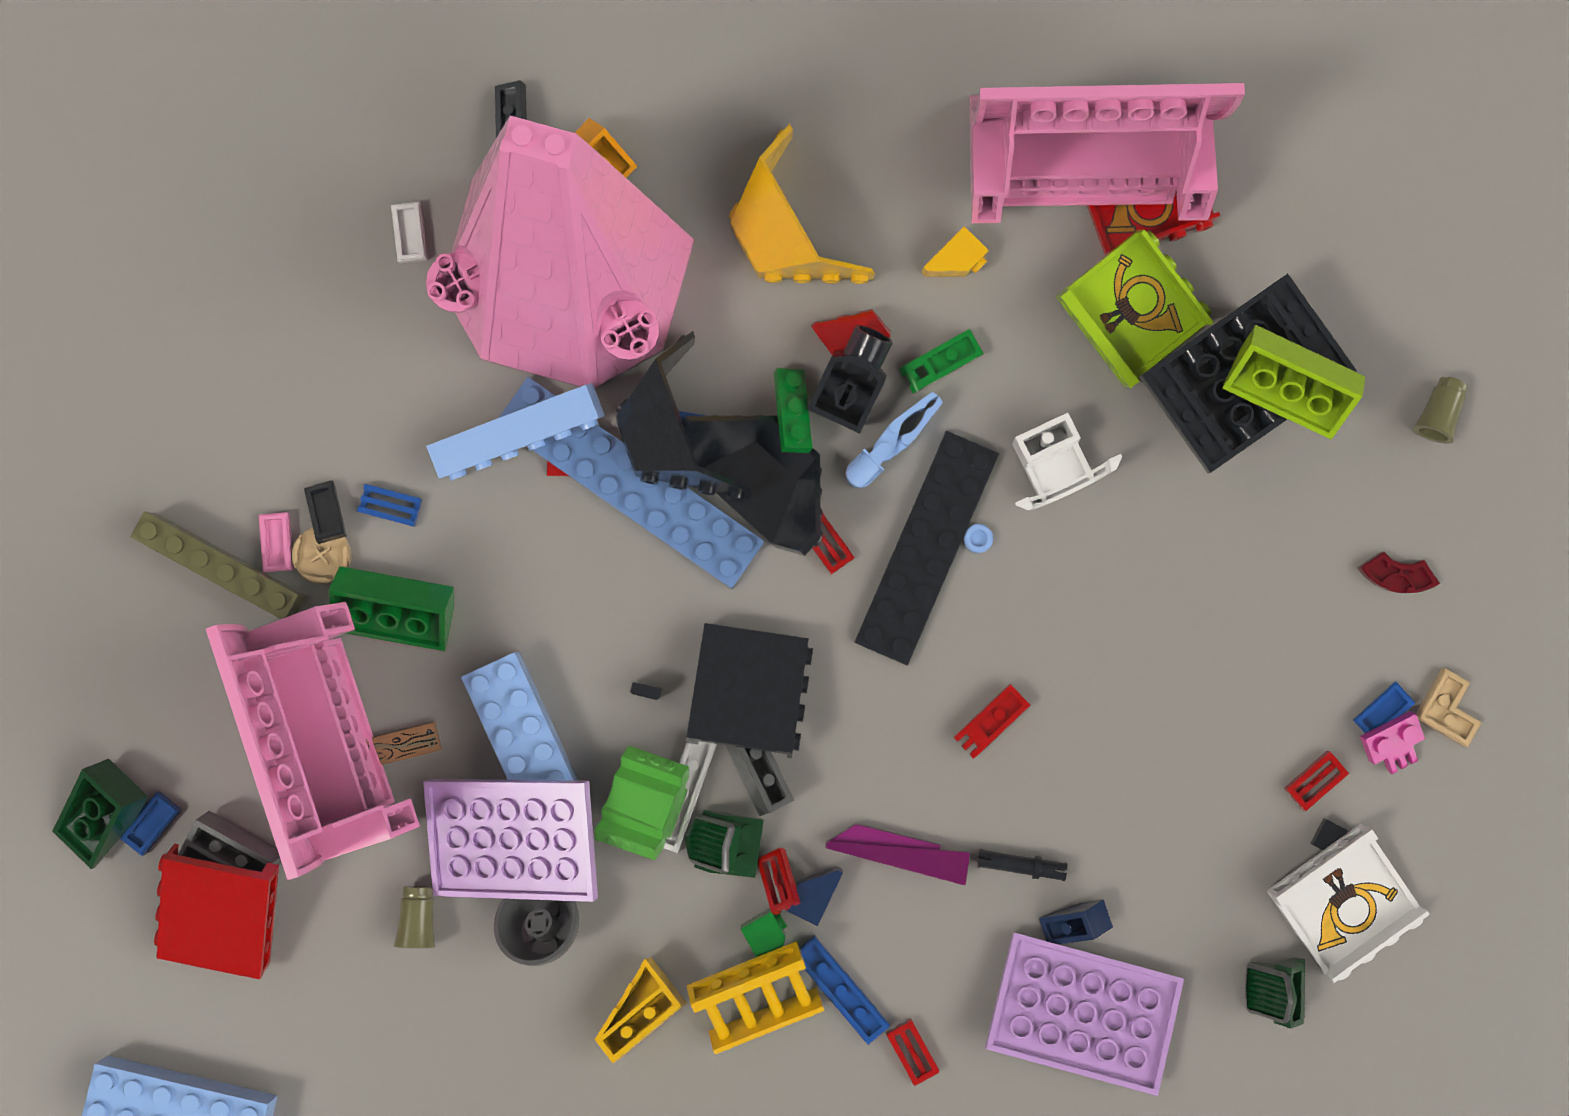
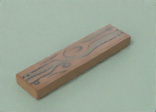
M436 721L372 737L381 765L442 750Z

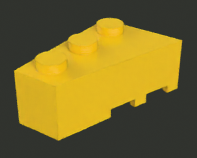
M652 957L644 959L632 982L629 983L617 1006L614 1007L594 1039L612 1063L620 1060L687 1004Z

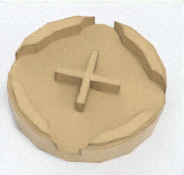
M312 527L296 539L292 549V562L298 573L305 580L316 584L331 583L339 566L349 567L351 547L346 537L318 544Z

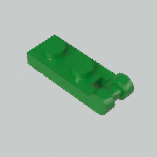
M969 328L899 368V371L903 377H907L911 384L909 388L912 394H915L979 358L984 353ZM923 366L928 375L920 379L916 370Z

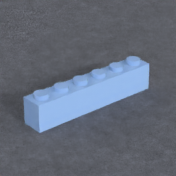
M593 383L427 445L426 447L438 478L449 476L450 481L467 475L465 469L475 466L476 471L492 466L491 459L501 456L502 460L505 461L518 456V449L527 446L529 451L542 447L546 445L544 439L554 436L555 441L571 436L570 429L581 426L582 431L597 426L599 425L597 419L604 417L605 414Z

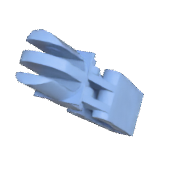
M933 392L928 394L887 427L873 446L870 454L863 449L847 467L845 475L849 485L860 489L871 484L885 470L880 464L889 461L914 441L943 402L940 397ZM936 400L932 407L927 408L921 422L912 432L899 436V431L904 421L924 411L927 404Z

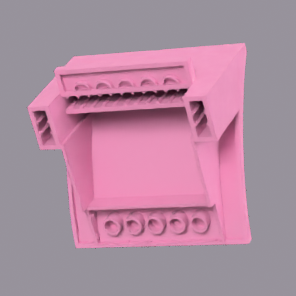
M1244 83L980 88L979 95H970L971 223H1001L1003 206L1172 204L1176 190L1178 220H1208L1218 192L1213 120H1224L1235 112L1245 95Z
M346 602L316 606L248 631L247 627L238 624H219L206 628L287 880L314 870L322 865L324 860L392 839L420 827L411 798L395 803L384 767L379 761L372 741V730L342 639H331L355 630Z

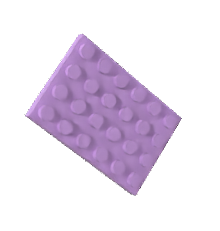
M427 779L423 781L433 896L589 902L598 899L589 781Z
M1012 932L985 1049L1158 1096L1184 979Z

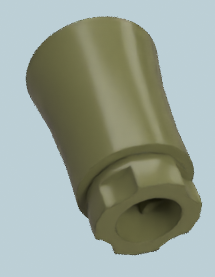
M1441 377L1437 386L1434 387L1422 415L1413 427L1414 432L1434 442L1453 443L1456 425L1466 399L1465 394L1468 385L1457 378Z
M403 887V898H401L400 916L394 947L418 949L435 947L433 933L434 899H431L432 887Z

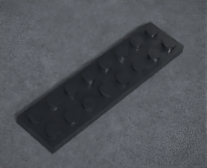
M947 430L945 431L854 643L908 666L999 453Z

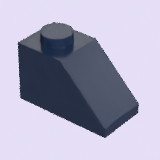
M836 866L798 880L796 888L801 904L792 905L786 911L818 926L843 874L842 868Z
M1104 899L1079 903L1039 918L1046 941L1055 944L1094 940L1113 928Z

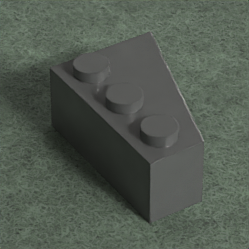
M211 811L195 820L178 853L180 856L262 872L267 863L278 865L281 863L276 847Z

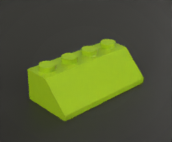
M1255 325L1240 348L1225 380L1223 389L1332 440L1363 397L1365 376Z

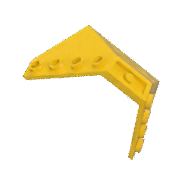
M789 123L784 130L780 129L772 144L759 157L739 203L734 205L729 214L731 229L757 276L764 278L765 282L779 283L782 282V278H790L795 283H810L811 279H822L823 283L834 284L839 283L840 279H851V283L866 284L868 279H874L875 273L872 268L819 257L772 174V170L793 137V128Z

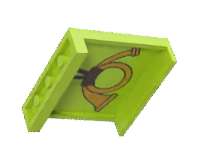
M1137 230L1055 296L1121 384L1130 389L1140 382L1139 376L1147 372L1204 325L1214 323L1209 316L1212 314L1209 307L1202 300L1198 302L1192 294L1195 291L1192 284L1185 277L1180 278L1175 271L1177 265L1168 254H1162L1157 247L1160 245V242L1151 231L1146 232L1145 230Z

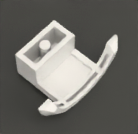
M1069 413L1061 415L1014 438L1012 445L1037 496L1027 497L1015 504L1017 507L1025 510H1034L1073 494L1115 471L1122 455L1119 454L1091 470L1078 444L1081 437Z

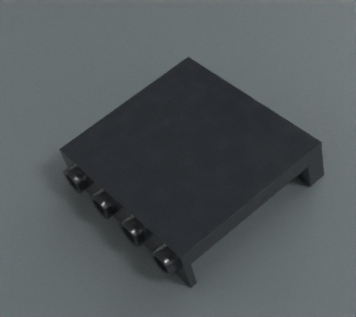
M704 623L686 736L687 743L698 745L700 741L787 754V758H792L793 750L799 751L801 733H796L797 721L803 722L805 705L800 704L801 693L807 694L809 676H804L805 665H811L813 648L808 647L809 638Z

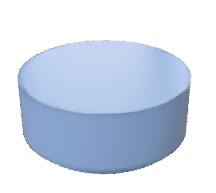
M975 524L966 530L963 542L969 551L982 553L991 547L993 534L987 526Z

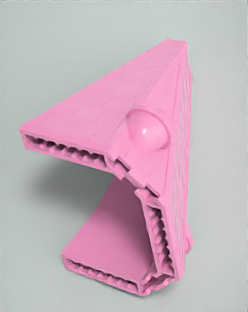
M510 116L472 178L470 191L465 202L451 253L440 254L428 271L426 279L427 294L441 309L455 312L482 360L579 387L593 383L596 389L604 382L625 373L652 355L655 356L664 351L694 239L578 134Z

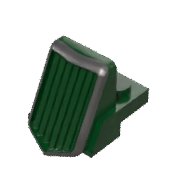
M703 810L702 815L694 817L684 835L688 859L695 864L694 868L709 873L755 878L764 820L762 818L733 815L726 812Z
M1294 957L1274 964L1248 963L1245 976V1003L1247 1011L1274 1020L1275 1024L1290 1029L1304 1024L1305 959Z

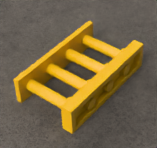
M797 941L686 985L694 1013L705 1009L714 1026V1029L709 1030L714 1054L729 1050L747 1041L825 1011L817 987L807 991L799 971L806 969ZM788 976L797 996L780 1002L771 982ZM761 987L769 1007L753 1013L744 993ZM733 998L742 1018L725 1024L716 1004Z

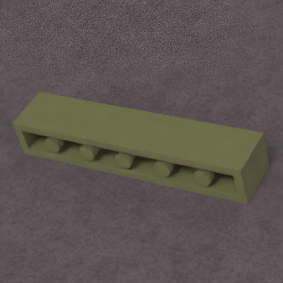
M144 511L130 536L134 540L279 619L298 613L307 595L156 513Z

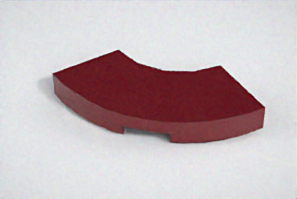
M1384 551L1357 567L1361 574L1371 583L1395 593H1418L1440 584L1425 560H1419L1412 564H1402L1392 560Z

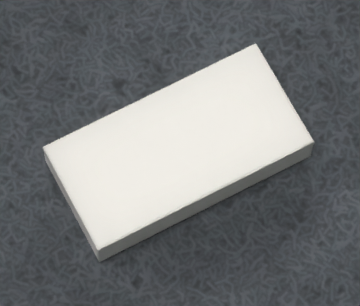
M420 201L391 205L397 261L401 264L428 260L422 204Z

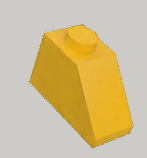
M964 226L923 267L921 273L925 277H966L971 271L976 274L987 263L985 257L989 250Z

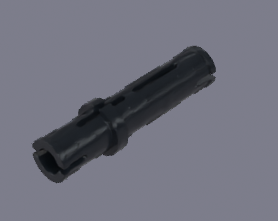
M983 849L979 850L978 858L990 859V861L979 859L977 868L1032 875V879L1045 877L1064 882L1066 880L1067 873L1055 871L1067 870L1068 865L1066 862L1042 860L1041 856L1029 858Z

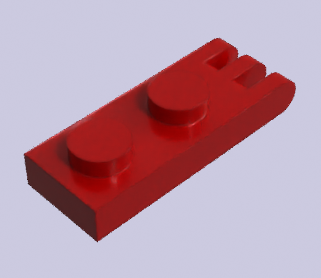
M1008 684L953 738L958 742L967 735L969 738L961 747L967 750L974 743L977 747L969 754L974 759L1031 705L1011 684Z

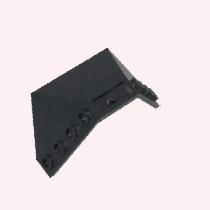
M692 331L686 336L682 335L673 346L653 361L630 397L626 398L616 409L618 413L616 423L636 477H641V482L658 484V481L670 483L669 487L674 489L686 490L688 486L698 488V492L701 494L713 496L716 492L727 494L728 499L744 501V497L750 498L752 494L750 487L697 465L666 375L694 345L695 335Z
M777 415L686 416L682 420L699 467L750 487L752 494L750 498L744 497V501L731 500L727 498V494L716 492L725 503L775 548L806 556L813 546H818L823 535L821 530V517L823 513L821 509L822 488H820L822 468L820 467V454L814 448L810 453L781 452Z

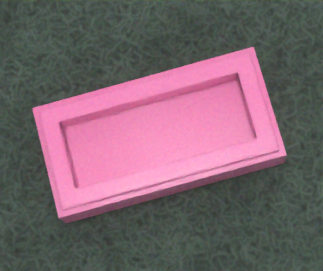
M290 513L260 514L259 528L263 572L294 570Z

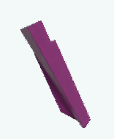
M857 823L825 843L826 849L956 884L966 885L970 857L968 852L940 850L941 845Z

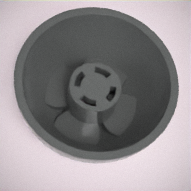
M502 899L494 918V935L500 950L512 961L527 966L545 965L559 959L572 946L579 929V910L576 901Z

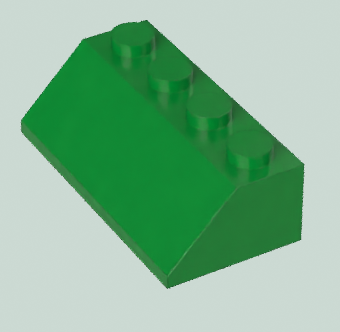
M339 566L329 588V604L347 603L355 630L346 634L439 651L446 650L454 610L453 586Z

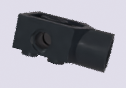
M857 324L845 349L833 351L807 409L860 434L885 383L887 375L881 367L893 341L872 328Z

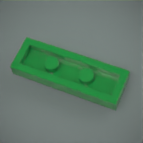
M777 368L773 374L781 452L810 453L813 446L809 410L807 409L808 399L805 371L802 369Z

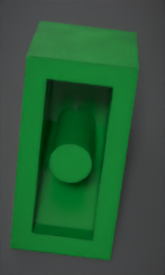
M769 908L741 924L740 930L753 953L758 957L784 946L786 938L784 929L788 926L781 913L777 915L772 914Z

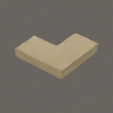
M1441 668L1416 713L1417 718L1421 723L1461 746L1468 748L1482 723L1457 708L1470 682L1446 668Z

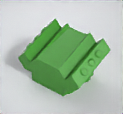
M628 746L621 756V767L614 775L610 794L604 807L601 809L602 819L595 827V840L656 860L664 848L666 839L671 838L688 789L685 787L689 778V766Z

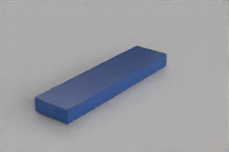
M815 935L799 947L806 967L804 970L867 1045L890 1027L889 1022Z

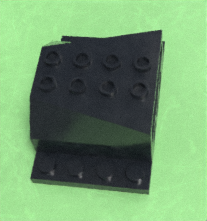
M1288 273L1139 376L1208 474L1287 420L1223 389L1225 380L1240 348L1255 325L1348 369L1357 371Z

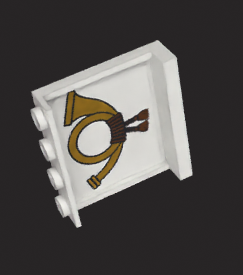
M1363 824L1356 826L1267 890V893L1322 973L1334 983L1347 978L1354 968L1361 963L1371 961L1378 951L1385 946L1395 944L1399 940V936L1409 929H1415L1420 926L1423 919L1430 915L1427 910L1419 906L1376 842L1379 838L1374 831Z

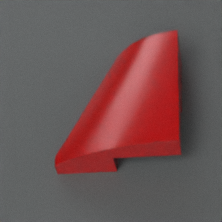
M873 309L860 311L856 315L838 316V319L821 323L816 321L811 325L814 332L831 354H833L834 350L845 349L857 324L872 328L888 338L891 337V330Z

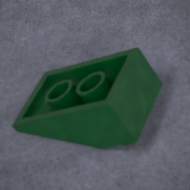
M106 759L81 770L52 832L90 869H93L138 817L148 795L110 759Z

